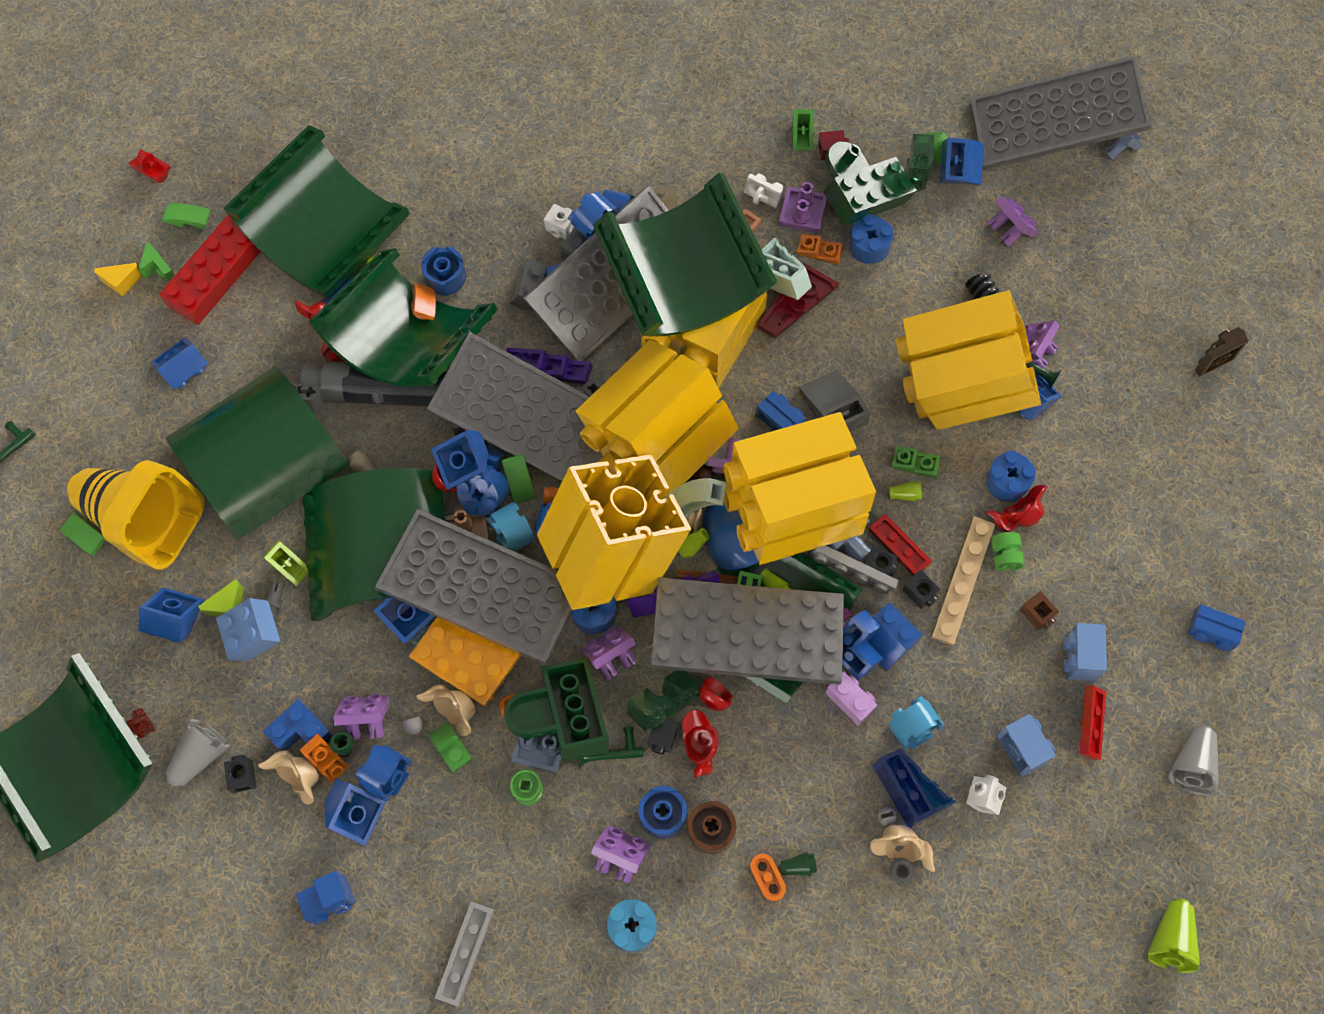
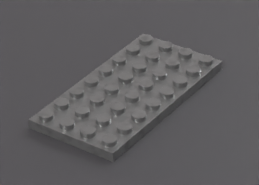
M1136 55L971 97L978 141L984 143V170L1152 129Z
M648 185L614 216L618 224L645 220L669 210L650 185ZM596 232L523 297L576 361H583L632 315Z
M469 332L427 410L464 430L479 431L483 440L513 456L523 454L526 463L561 482L569 467L598 463L603 457L601 451H594L580 436V432L585 428V425L576 413V410L589 396Z
M419 509L416 510L375 586L377 591L544 665L572 610L556 577L557 570Z
M658 578L651 668L841 685L844 594Z

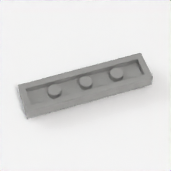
M826 545L809 550L807 554L813 557L815 562L828 564L834 567L833 569L841 574L847 573L853 576L855 581L874 586V590L881 593L896 589L899 581Z
M472 901L470 902L435 999L457 1007L460 1006L493 917L494 909Z

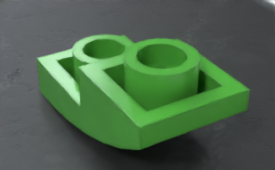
M168 203L162 222L183 228L184 224H188L205 230L210 209L190 204Z
M896 446L892 468L937 479L941 457L940 455L918 453V449Z
M523 454L502 460L514 502L519 503L536 498Z
M74 512L59 529L92 556L95 555L106 541L99 530L88 524Z

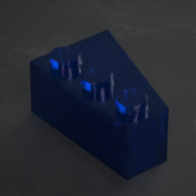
M900 748L879 758L873 765L874 770L906 826L909 828L930 819L956 803L952 797L949 798L939 788V785L934 780L931 781L921 771L922 769Z

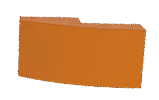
M801 234L797 254L839 265L844 246L840 242L823 241L822 236Z
M414 282L412 288L414 297L411 304L412 313L421 320L429 319L433 321L436 307L435 290Z
M318 733L300 749L301 753L331 783L349 767L337 753L331 750L330 746Z

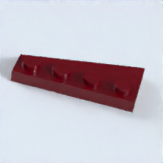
M803 262L812 287L798 300L780 293L758 323L757 328L771 337L777 338L838 288L839 283Z

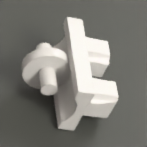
M759 173L756 176L750 174L747 178L744 193L754 197L753 203L756 205L762 201L776 208L780 201L783 185L777 182L770 184L766 182L765 176Z

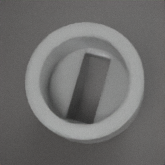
M415 717L402 722L404 730L410 735H416L422 729L421 717Z
M885 806L879 810L877 818L883 826L893 825L897 819V814L893 808ZM893 813V816L882 819L881 815Z

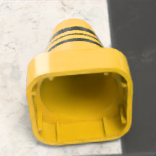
M151 460L138 463L131 471L86 468L75 474L67 485L71 505L98 526L102 531L103 537L109 543L134 561L157 570L165 569L175 561L199 522L204 510V497L196 487L175 469Z

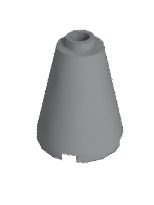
M191 719L187 723L165 771L166 780L175 787L179 785L185 786L229 747V744H225L227 740L208 725L205 728L199 726L198 724L201 722L199 720Z
M1199 726L1192 730L1169 771L1168 778L1172 784L1175 785V782L1181 783L1186 786L1183 790L1199 795H1208L1210 790H1214V793L1217 791L1219 786L1217 734L1212 728Z

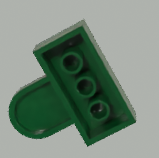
M847 142L833 144L826 153L825 162L834 179L823 192L843 226L854 223L867 214L876 215L901 206L917 191L896 157L869 165L859 146Z
M587 657L542 666L543 688L520 692L511 697L506 703L504 720L508 730L521 738H534L555 733L562 762L608 752L609 738Z

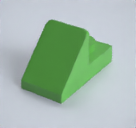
M149 242L145 244L139 271L145 279L156 272L162 280L166 278L170 282L175 276L153 246Z
M448 722L428 734L453 773L473 760Z

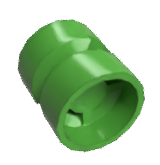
M1005 532L994 535L991 538L992 550L996 553L993 558L997 571H1005L1004 569H1010V571L1018 570L1025 566L1023 552L1019 551L1022 548L1021 535L1019 533Z
M521 770L511 779L510 790L520 804L531 806L540 801L544 788L535 772Z

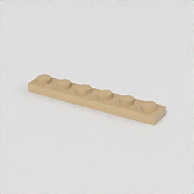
M973 517L934 628L932 639L951 646L954 645L995 523Z

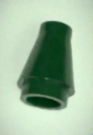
M344 731L335 733L330 739L331 750L341 757H348L352 753L353 737Z
M808 852L781 861L783 876H812V873H817L814 853L808 854Z

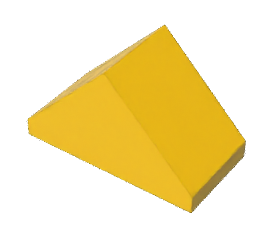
M137 263L94 268V272L99 279L121 296L143 276L139 271Z

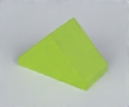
M279 540L263 557L273 569L295 586L308 573L306 564Z
M235 579L198 607L207 616L219 617L241 603L244 587Z

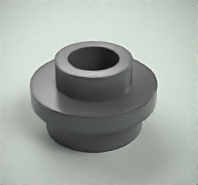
M897 858L892 861L889 870L890 875L895 881L904 883L913 877L914 867L908 859ZM900 865L906 867V873L903 875L897 872V868Z

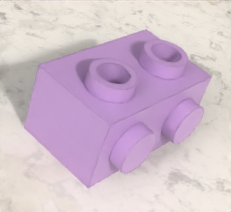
M845 672L842 673L841 685L830 684L827 687L825 694L858 727L877 707L874 696L868 691L864 692L859 687L857 679L852 675L848 676Z

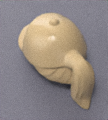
M440 684L416 696L418 700L423 702L433 701L436 710L448 719L450 725L455 726L459 735L467 736L471 733L469 720L475 714V705L468 695L462 691L450 690L447 686Z
M282 750L258 764L259 768L265 770L275 768L278 775L284 781L291 784L295 792H299L303 803L311 804L314 802L311 788L317 783L319 774L315 766L307 758L294 757L289 751Z
M889 825L885 828L882 838L874 839L870 843L871 851L875 855H887L889 858H906L910 862L921 860L924 868L935 872L931 845L927 841L919 839L916 833L907 826ZM897 846H904V849L900 852L895 850Z

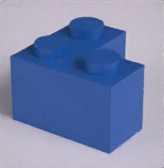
M866 610L853 616L843 627L842 664L858 681L868 675L883 660V657L868 643V640L881 626Z
M297 699L263 730L264 734L281 751L288 750L300 738L308 743L317 733L326 743L333 736L300 699Z
M338 871L331 872L314 880V886L296 894L305 922L314 923V925L326 922L328 915L335 912L337 915L350 911V906L356 903L347 877Z

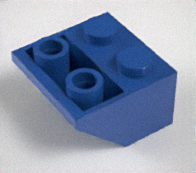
M962 138L945 139L942 145L940 183L981 185L984 143Z

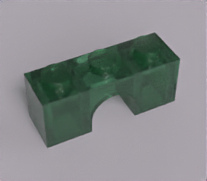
M913 134L910 158H907L905 172L916 188V192L926 188L934 158V135Z
M676 670L664 678L662 693L665 696L655 695L646 688L629 698L627 714L644 731L657 727L666 718L675 716L688 705H693L698 700L701 684L687 671Z

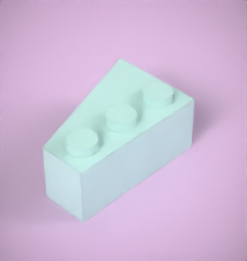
M776 238L771 240L762 249L777 280V283L770 289L798 300L812 287L805 266L793 255L791 256L787 249L779 244Z

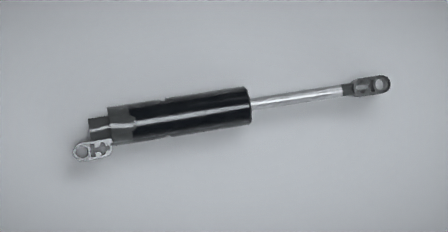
M326 361L324 365L304 364L301 370L300 383L291 384L312 412L319 411L323 407V401L428 407L448 370L443 372L437 378L438 381L431 386H397L376 380L355 369L347 362ZM592 380L587 382L584 388H572L590 397L606 381Z

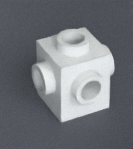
M553 204L544 218L545 230L556 238L561 237L566 240L574 228L571 221L568 220L572 210Z
M985 775L984 778L974 776L966 804L977 811L999 815L1007 788L998 782L999 779L994 776Z

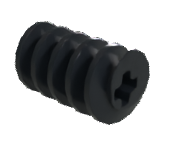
M990 274L975 275L965 283L970 295H973V300L999 293V288H993L996 283L994 281L988 282L991 279Z

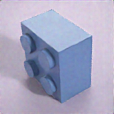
M249 598L216 618L228 660H250L281 642L269 602L266 600Z
M1077 623L1067 636H1064L1063 650H1067V659H1064L1063 671L1067 673L1068 680L1096 681L1107 671L1106 625Z
M1031 714L1006 726L997 735L1021 777L1043 767L1056 756L1052 742L1049 739H1045L1041 732V724L1036 718L1033 719Z

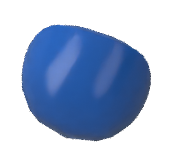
M724 502L723 506H707L703 514V529L710 536V539L706 541V545L712 560L717 566L726 570H737L758 563L754 550L744 552L740 545L736 527L743 524L738 510L728 512Z

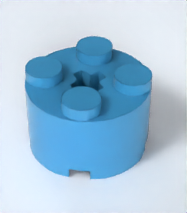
M512 502L490 514L486 520L490 528L494 529L498 535L495 537L498 544L516 552L534 542L535 539L524 515L522 516L517 513L520 509L515 502Z
M922 696L913 700L911 706L903 710V708H900L892 713V720L889 722V728L905 751H908L909 746L911 749H914L934 737L932 731L936 728L940 731L944 727L943 721L929 701L924 700Z
M630 899L618 903L611 910L607 920V930L612 942L619 949L634 953L646 949L653 942L657 933V922L652 909L646 903ZM630 920H634L636 924L639 923V926L635 927V932L625 928V926L629 925Z

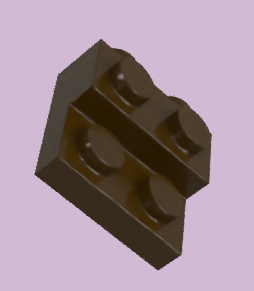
M1240 327L1233 330L1226 329L1218 335L1219 339L1205 351L1206 355L1198 361L1199 365L1196 367L1195 372L1199 377L1234 360L1249 341L1244 330L1240 329Z

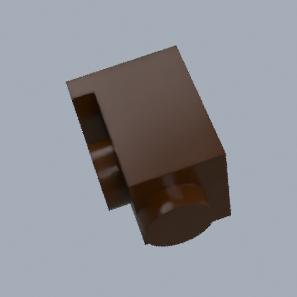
M1041 591L1020 608L1021 613L1038 630L1042 627L1046 630L1057 621L1055 617L1059 613L1058 609ZM1036 611L1042 612L1043 618Z

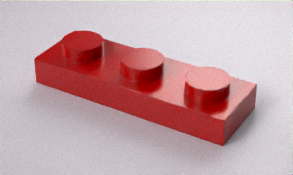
M886 513L869 527L868 531L891 554L898 556L897 560L912 576L920 570H925L932 563V560Z
M1095 685L1085 686V694L1083 696L1084 710L1081 719L1080 755L1091 760H1101L1106 691Z

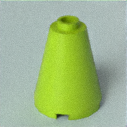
M1178 898L1175 901L1169 902L1148 949V959L1154 965L1167 969L1166 964L1178 967L1177 972L1179 973L1198 971L1200 957L1195 909L1190 905L1189 901Z

